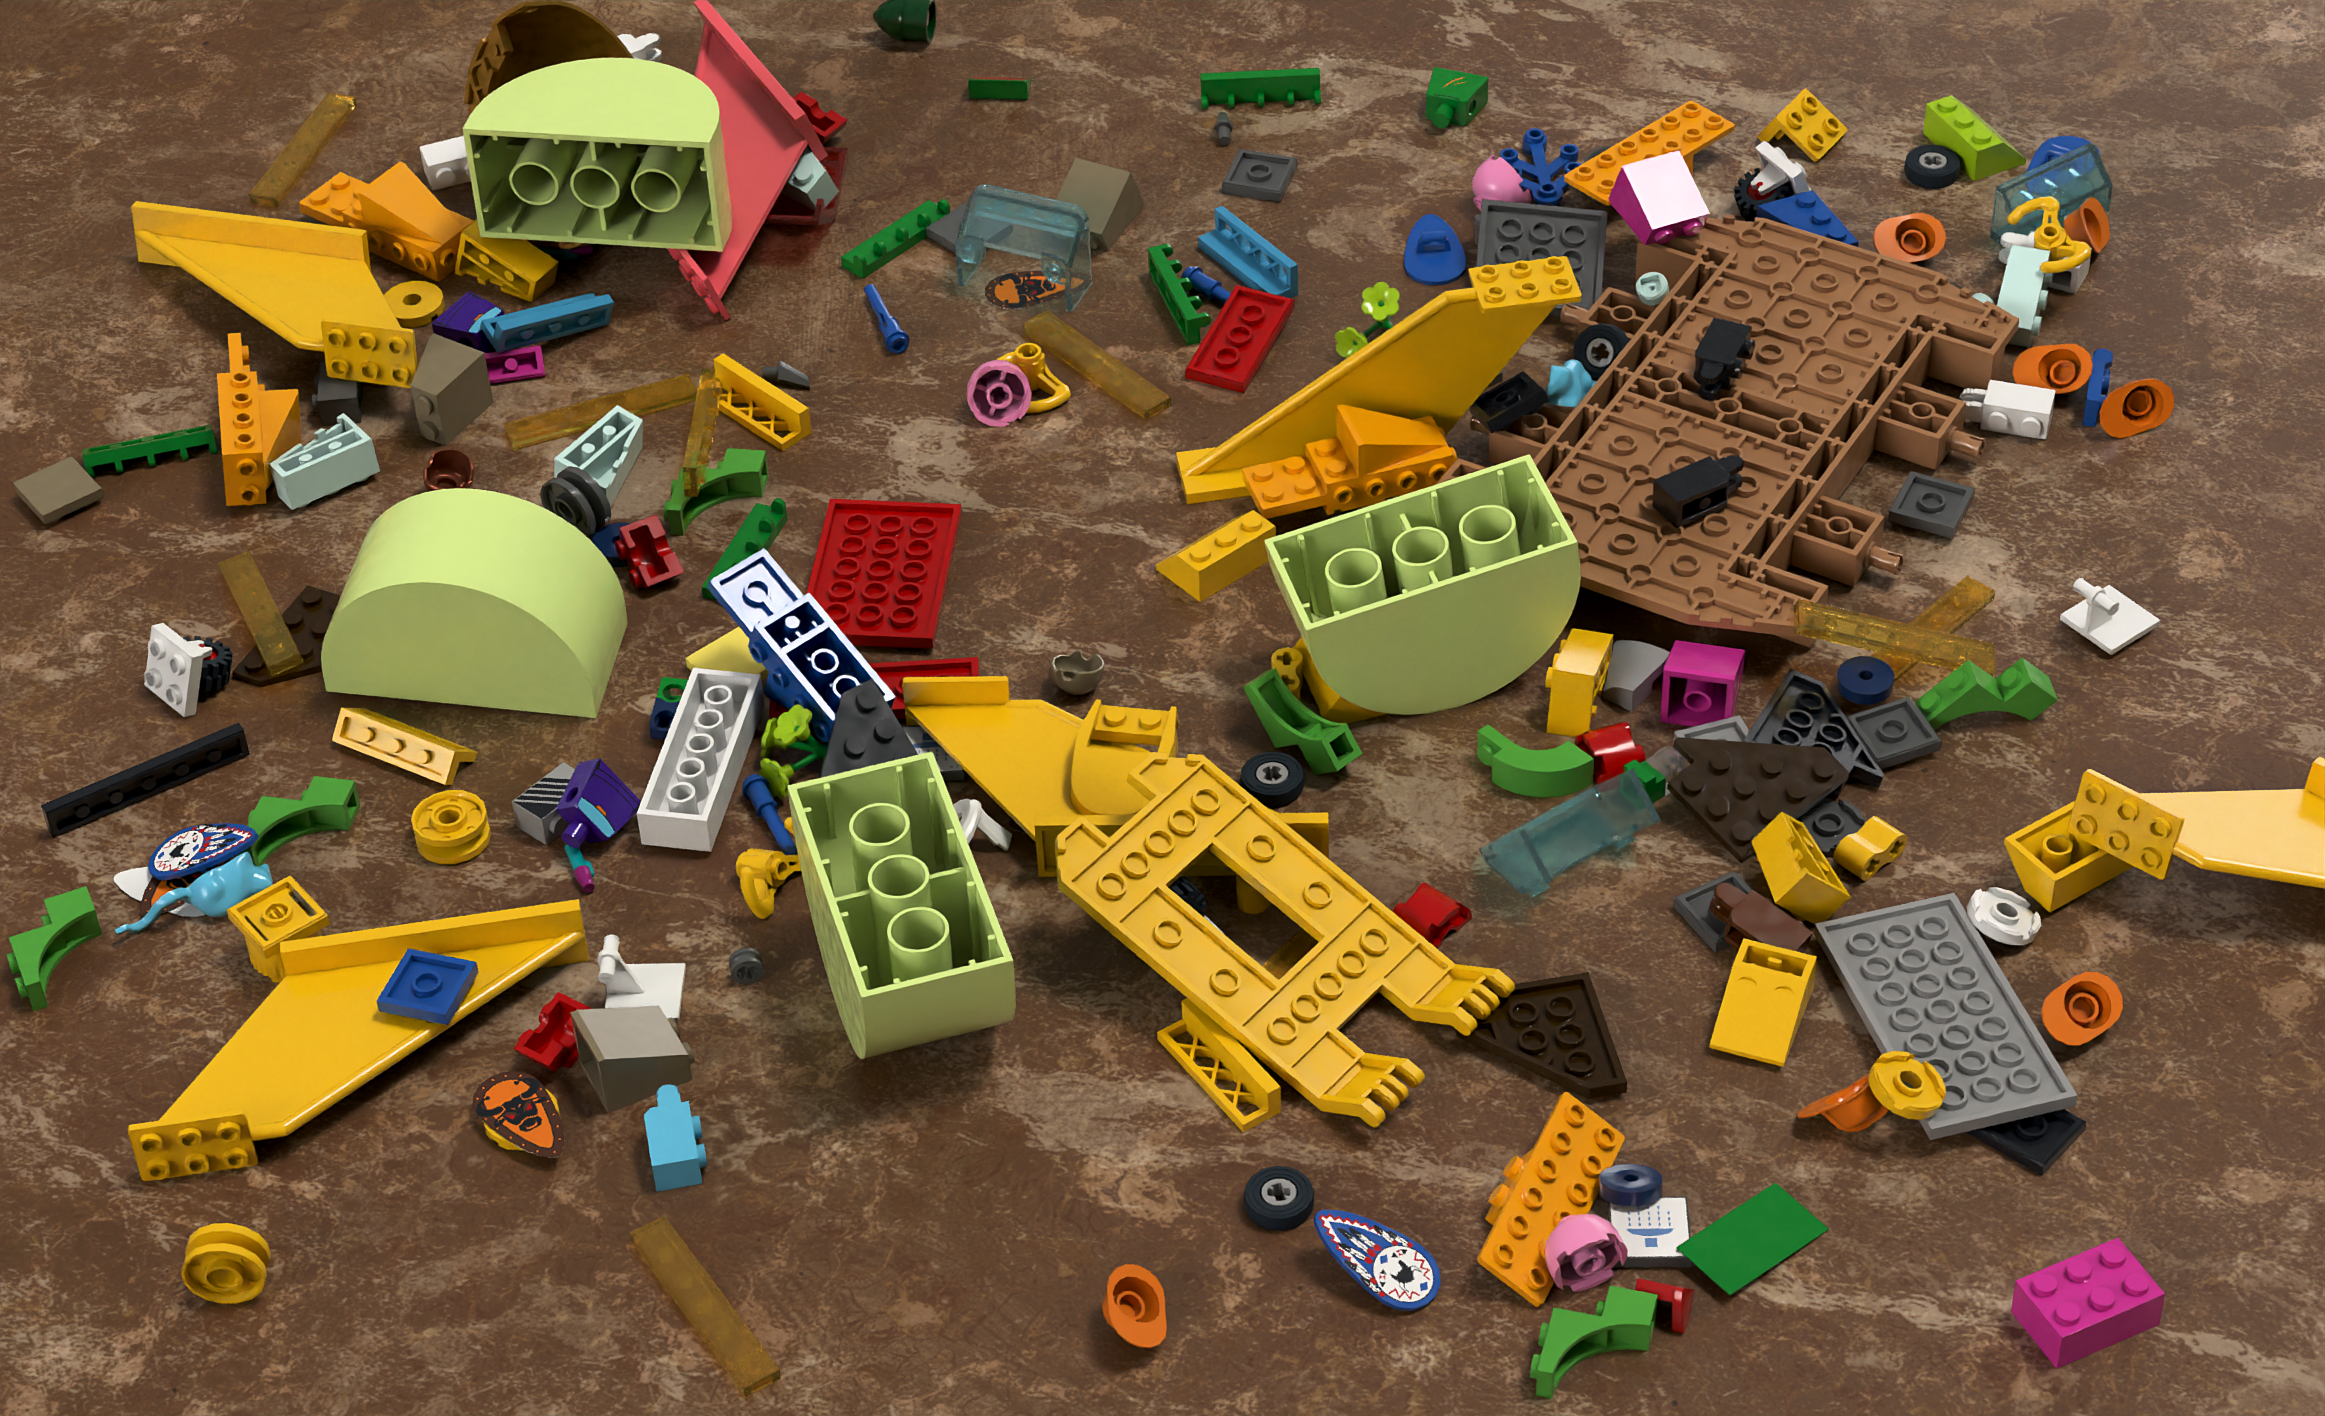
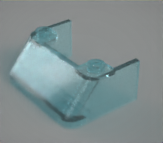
M980 184L969 196L955 244L958 285L965 286L985 258L986 248L1041 260L1042 273L1049 281L1065 285L1066 310L1073 312L1092 284L1089 218L1087 213L1075 204L992 185Z
M1630 769L1571 797L1479 848V851L1485 862L1520 894L1529 892L1530 896L1534 897L1550 888L1549 883L1552 882L1553 876L1614 844L1616 850L1636 840L1633 833L1653 825L1661 819L1635 770Z

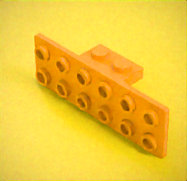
M1688 101L1564 175V182L1600 203L1609 206L1611 203L1608 198L1622 166L1679 150L1691 176H1693V155L1733 132L1735 124L1699 103Z
M1564 1092L1560 1095L1534 1148L1521 1158L1516 1155L1509 1161L1503 1171L1506 1179L1497 1186L1489 1197L1488 1202L1492 1206L1485 1220L1492 1224L1493 1227L1477 1257V1262L1534 1306H1541L1555 1282L1545 1262L1546 1240L1563 1218L1570 1215L1589 1213L1599 1193V1175L1603 1170L1612 1166L1625 1140V1136L1570 1093Z

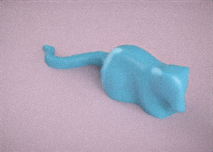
M1570 359L1563 366L1552 365L1549 383L1545 391L1549 399L1547 403L1577 407L1596 381L1591 379L1590 374L1578 360Z
M244 852L226 864L203 874L190 886L177 888L164 894L153 904L144 918L134 924H124L115 929L117 935L125 932H141L151 926L164 909L180 900L194 905L210 917L228 915L226 911L228 908L273 885L268 864H263L260 867L255 866L249 852Z

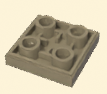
M72 456L13 482L15 492L44 524L58 521L63 516L80 508H86L104 497L102 488Z

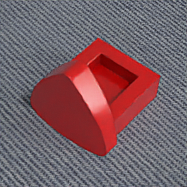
M1637 1278L1636 1291L1657 1294V1299L1673 1302L1672 1331L1685 1333L1695 1290Z

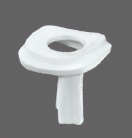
M963 799L953 804L958 819L960 820L962 816L960 824L968 843L971 841L975 830L978 829L995 846L998 845L1003 850H1008L1012 833L989 817L981 808L979 801L976 799Z

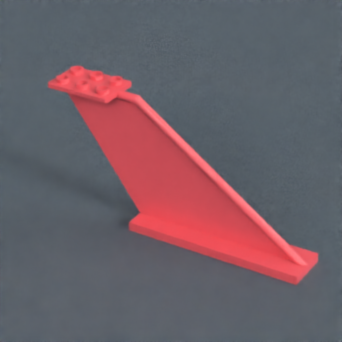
M696 0L693 3L704 21V27L694 76L710 88L719 105L733 220L732 230L722 252L667 248L675 261L680 259L678 269L687 282L692 280L691 285L700 298L706 296L703 300L713 315L719 312L726 321L731 317L721 298L806 146L819 162L826 158L828 154L806 113L707 0Z

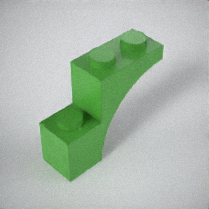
M727 448L723 461L718 462L717 469L681 467L678 479L672 481L671 499L664 504L663 515L664 520L669 521L670 534L684 536L686 529L697 516L719 503L744 497H762L769 478L766 451Z
M2021 658L1996 678L1970 660H1967L1916 700L1915 703L1931 727L1936 730L1958 717L1983 711L2010 712L2032 721L2058 701L2049 676L2024 658Z
M1275 668L1265 671L1243 686L1275 748L1298 744L1314 775L1339 771L1363 754L1347 723L1326 720L1309 710L1289 690Z
M314 776L308 790L303 791L301 800L261 796L255 810H251L247 825L256 831L258 839L253 845L237 855L249 852L253 864L260 867L272 853L294 839L321 831H349L360 808L355 781Z
M87 886L44 899L48 913L41 916L44 926L9 937L13 952L6 954L12 974H21L20 977L14 979L21 999L29 997L33 1011L48 1007L46 1000L47 984L59 962L76 947L103 935Z
M1609 1286L1606 1301H1598L1595 1315L1554 1307L1550 1323L1543 1322L1541 1325L1538 1346L1543 1347L1541 1355L1534 1353L1530 1378L1536 1379V1396L1552 1399L1555 1389L1562 1378L1577 1364L1592 1356L1626 1349L1649 1351L1656 1322L1658 1295Z

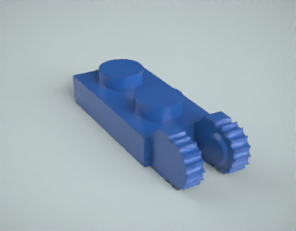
M2100 348L2093 352V368L2089 378L2082 423L2084 426H2096L2097 415L2100 414L2102 403L2107 397L2111 372L2108 368L2112 366L2113 353L2105 348Z

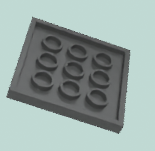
M1482 199L1476 267L1545 259L1552 256H1566L1582 294L1580 302L1571 304L1589 310L1602 295L1607 211ZM1566 304L1556 305L1549 315L1560 316L1561 310Z

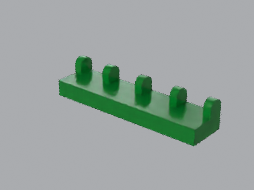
M1319 68L1200 73L1202 109H1208L1209 104L1228 103L1229 108H1235V103L1258 102V107H1264V102L1288 101V105H1294V100L1314 99L1315 104H1321Z
M946 199L940 200L937 204L930 200L926 201L841 256L842 267L864 279L927 238L926 227L950 213V204Z
M1162 244L1149 247L1148 268L1153 282L1187 345L1200 343V328L1211 323L1210 315L1206 312L1197 314L1195 310L1202 306L1200 297H1188L1185 292L1192 288V283L1189 278H1177L1176 273L1182 270L1179 260H1167V257L1173 254L1172 246L1170 244Z
M208 424L86 448L82 451V457L86 472L92 478H95L92 466L115 462L117 473L124 472L122 460L147 456L149 466L152 467L156 466L154 454L180 449L183 461L189 459L188 447L209 444L211 455L218 454L213 425Z
M775 498L771 506L755 504L702 585L703 597L717 600L707 588L711 579L763 548L766 551L769 550L788 520L784 500Z

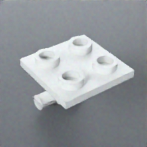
M2083 578L2076 580L2073 590L2086 599L2060 615L2061 621L2110 655H2113L2160 625V620L2112 586L2108 585L2105 588L2100 586L2094 587Z
M616 935L605 936L603 950L598 954V964L600 966L598 978L601 983L606 985L607 990L605 1008L660 1006L667 1019L672 1017L675 1023H679L686 972L685 963L626 964L618 953L619 937Z

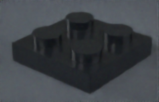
M1523 371L1480 395L1470 406L1469 410L1488 431L1494 433L1495 431L1506 430L1513 424V421L1524 415L1536 413L1543 404L1549 402L1545 390Z

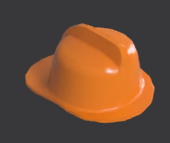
M2090 197L2086 199L2080 208L2064 218L2063 226L2066 234L2073 241L2087 243L2092 248L2091 252L2100 253L2108 243L2110 238L2109 221L2103 206L2096 198Z
M1913 213L1881 221L1873 234L1874 246L1879 254L1911 264L1919 263L1938 255L1944 248L1946 241L1945 229L1941 222L1932 215L1925 213Z
M2077 344L2036 346L2028 348L2018 356L2014 362L2013 376L2016 384L2056 390L2055 394L2068 395L2074 393L2087 383L2092 374L2093 363L2090 354L2085 348Z
M2154 378L2133 380L2123 387L2114 390L2103 401L2100 409V423L2103 430L2112 437L2126 438L2163 424L2170 417L2174 408L2172 390L2163 381Z
M2098 972L2081 973L2053 990L2044 999L2041 1009L2042 1021L2047 1032L2055 1040L2070 1046L2085 1044L2110 1028L2119 1019L2123 1009L2122 994L2118 986L2108 976Z
M1867 1074L1850 1086L1806 1106L1798 1112L1797 1117L1807 1118L1821 1113L1838 1129L1846 1132H1858L1885 1116L1888 1109L1872 1093L1868 1082L1869 1074Z
M1125 1264L1117 1267L1108 1279L1107 1290L1102 1302L1103 1316L1107 1323L1126 1342L1139 1348H1153L1160 1345L1165 1339L1167 1331L1165 1297L1160 1282L1148 1269L1139 1265Z

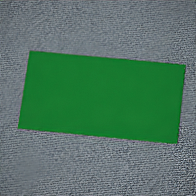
M1775 1182L1676 1248L1730 1296L1828 1231L1829 1228Z

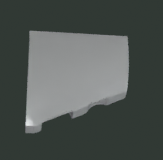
M1617 640L1613 645L1603 689V698L1632 712L1652 693V682L1663 673L1670 652L1639 641Z

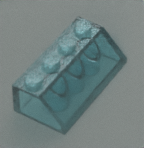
M2090 142L1996 186L1990 238L2001 245L2000 241L2003 233L2014 232L2015 234L2029 236L2031 231L2035 232L2042 225L2043 210H2036L2027 214L2016 225H2010L2007 221V217L2016 207L2035 198L2051 196L2060 203L2058 221L2062 228H2064V218L2080 208L2084 201L2090 197L2096 198L2103 206L2105 212H2108L2113 185L2095 145Z

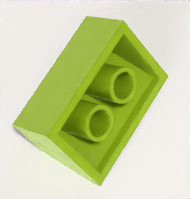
M1954 96L1943 97L1926 104L1923 134L1935 145L1949 148L1955 152L1960 159V169L1973 181L2026 164V158L1975 111Z

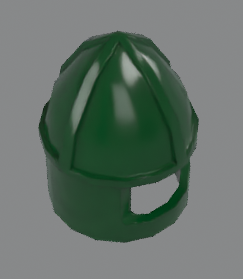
M888 0L878 7L873 14V18L879 28L891 38L902 42H907V40L931 42L936 27L935 0ZM928 10H929V19H928V26H927V16H928Z

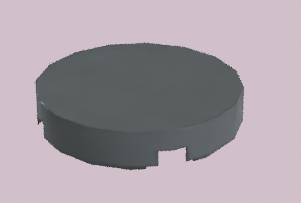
M1826 797L1796 819L1804 823L1825 857H1833L1840 841L1845 836L1859 831L1865 824V817L1859 808L1848 801L1839 799L1838 803L1829 801V798Z

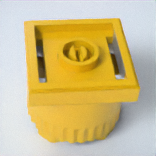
M291 875L226 910L229 920L244 935L254 969H257L264 976H269L273 982L278 983L286 977L280 954V942L322 936L320 930L330 925L326 912Z

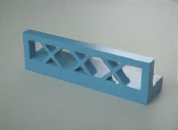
M1220 206L1216 208L1215 229L1198 237V247L1251 289L1287 298L1298 295V264L1225 207Z
M589 293L481 320L480 328L497 353L609 325L614 301L609 294L596 297L594 293Z

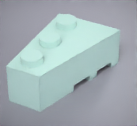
M807 146L781 193L819 214L839 192L825 168Z
M2011 245L1997 302L1998 307L2019 318L2018 330L2008 344L2030 348L2033 335L2039 336L2042 317H2039L2041 309L2045 310L2048 298L2047 283L2051 284L2053 273H2042L2040 265L2043 262L2049 261L2050 251Z
M617 405L554 458V477L557 478V474L568 466L582 469L597 481L605 492L611 508L642 449L643 420Z
M345 413L336 418L338 423L329 430L325 431V429L321 428L316 431L313 441L304 447L300 443L269 464L278 497L291 510L305 507L316 499L325 495L335 494L341 488L355 482H362L368 479L369 476L380 472L372 439Z

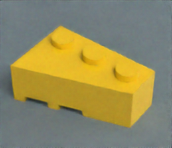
M1781 812L1751 841L1775 904L1789 910L1801 922L1805 920L1813 924L1825 922L1851 898L1804 823Z

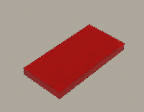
M1236 285L1186 367V378L1245 393L1295 308L1294 299Z

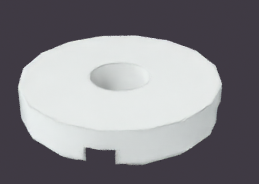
M1989 887L1987 892H1982L1981 889L1976 890L1967 905V916L1973 925L1983 934L1998 942L2009 945H2026L2034 940L2041 927V919L2038 912L2036 911L2033 914L2028 909L2030 904L2027 900L2009 890L1998 887Z

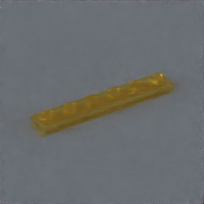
M702 369L682 468L685 497H698L700 484H706V467H709L710 462L709 450H712L713 447L712 433L716 431L719 401L722 400L721 381H716L715 369Z

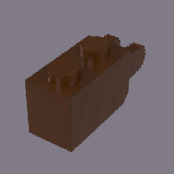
M1729 882L1720 883L1714 890V897L1710 902L1709 909H1711L1713 915H1717V918L1726 924L1724 930L1725 941L1738 951L1743 938L1801 953L1806 952L1813 932L1807 929L1800 920L1792 918L1779 909L1772 900L1761 896L1753 889L1748 894H1745L1737 887H1733Z

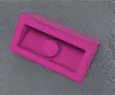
M541 345L512 349L500 353H485L490 385L545 377Z

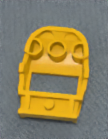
M1095 700L1077 731L1071 768L1070 798L1073 806L1084 815L1137 814L1150 802L1126 782L1128 773L1151 753L1089 747L1090 740L1155 745L1159 746L1158 753H1167L1168 757L1176 758L1178 753L1176 727H1179L1177 707L1171 706L1170 711L1107 706L1102 705L1101 700Z

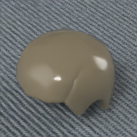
M1076 650L1069 656L1058 655L1053 657L1048 671L1049 677L1058 689L1072 695H1083L1096 689L1101 679L1105 662L1097 653L1091 659H1086L1082 656L1080 650Z

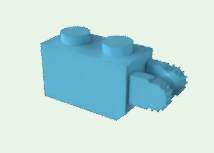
M671 1084L662 1085L656 1094L658 1106L650 1108L644 1114L656 1192L703 1184L700 1168L708 1167L704 1144L696 1145L695 1139L703 1138L699 1115L691 1116L689 1101L681 1102L678 1087Z

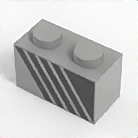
M563 762L512 801L516 826L545 845H548L558 836L562 835L569 825L558 814L557 805L573 775L574 768Z

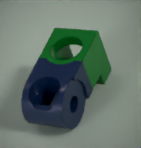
M662 677L650 719L651 739H666L682 696L671 695L670 689L679 688L684 692L689 679Z

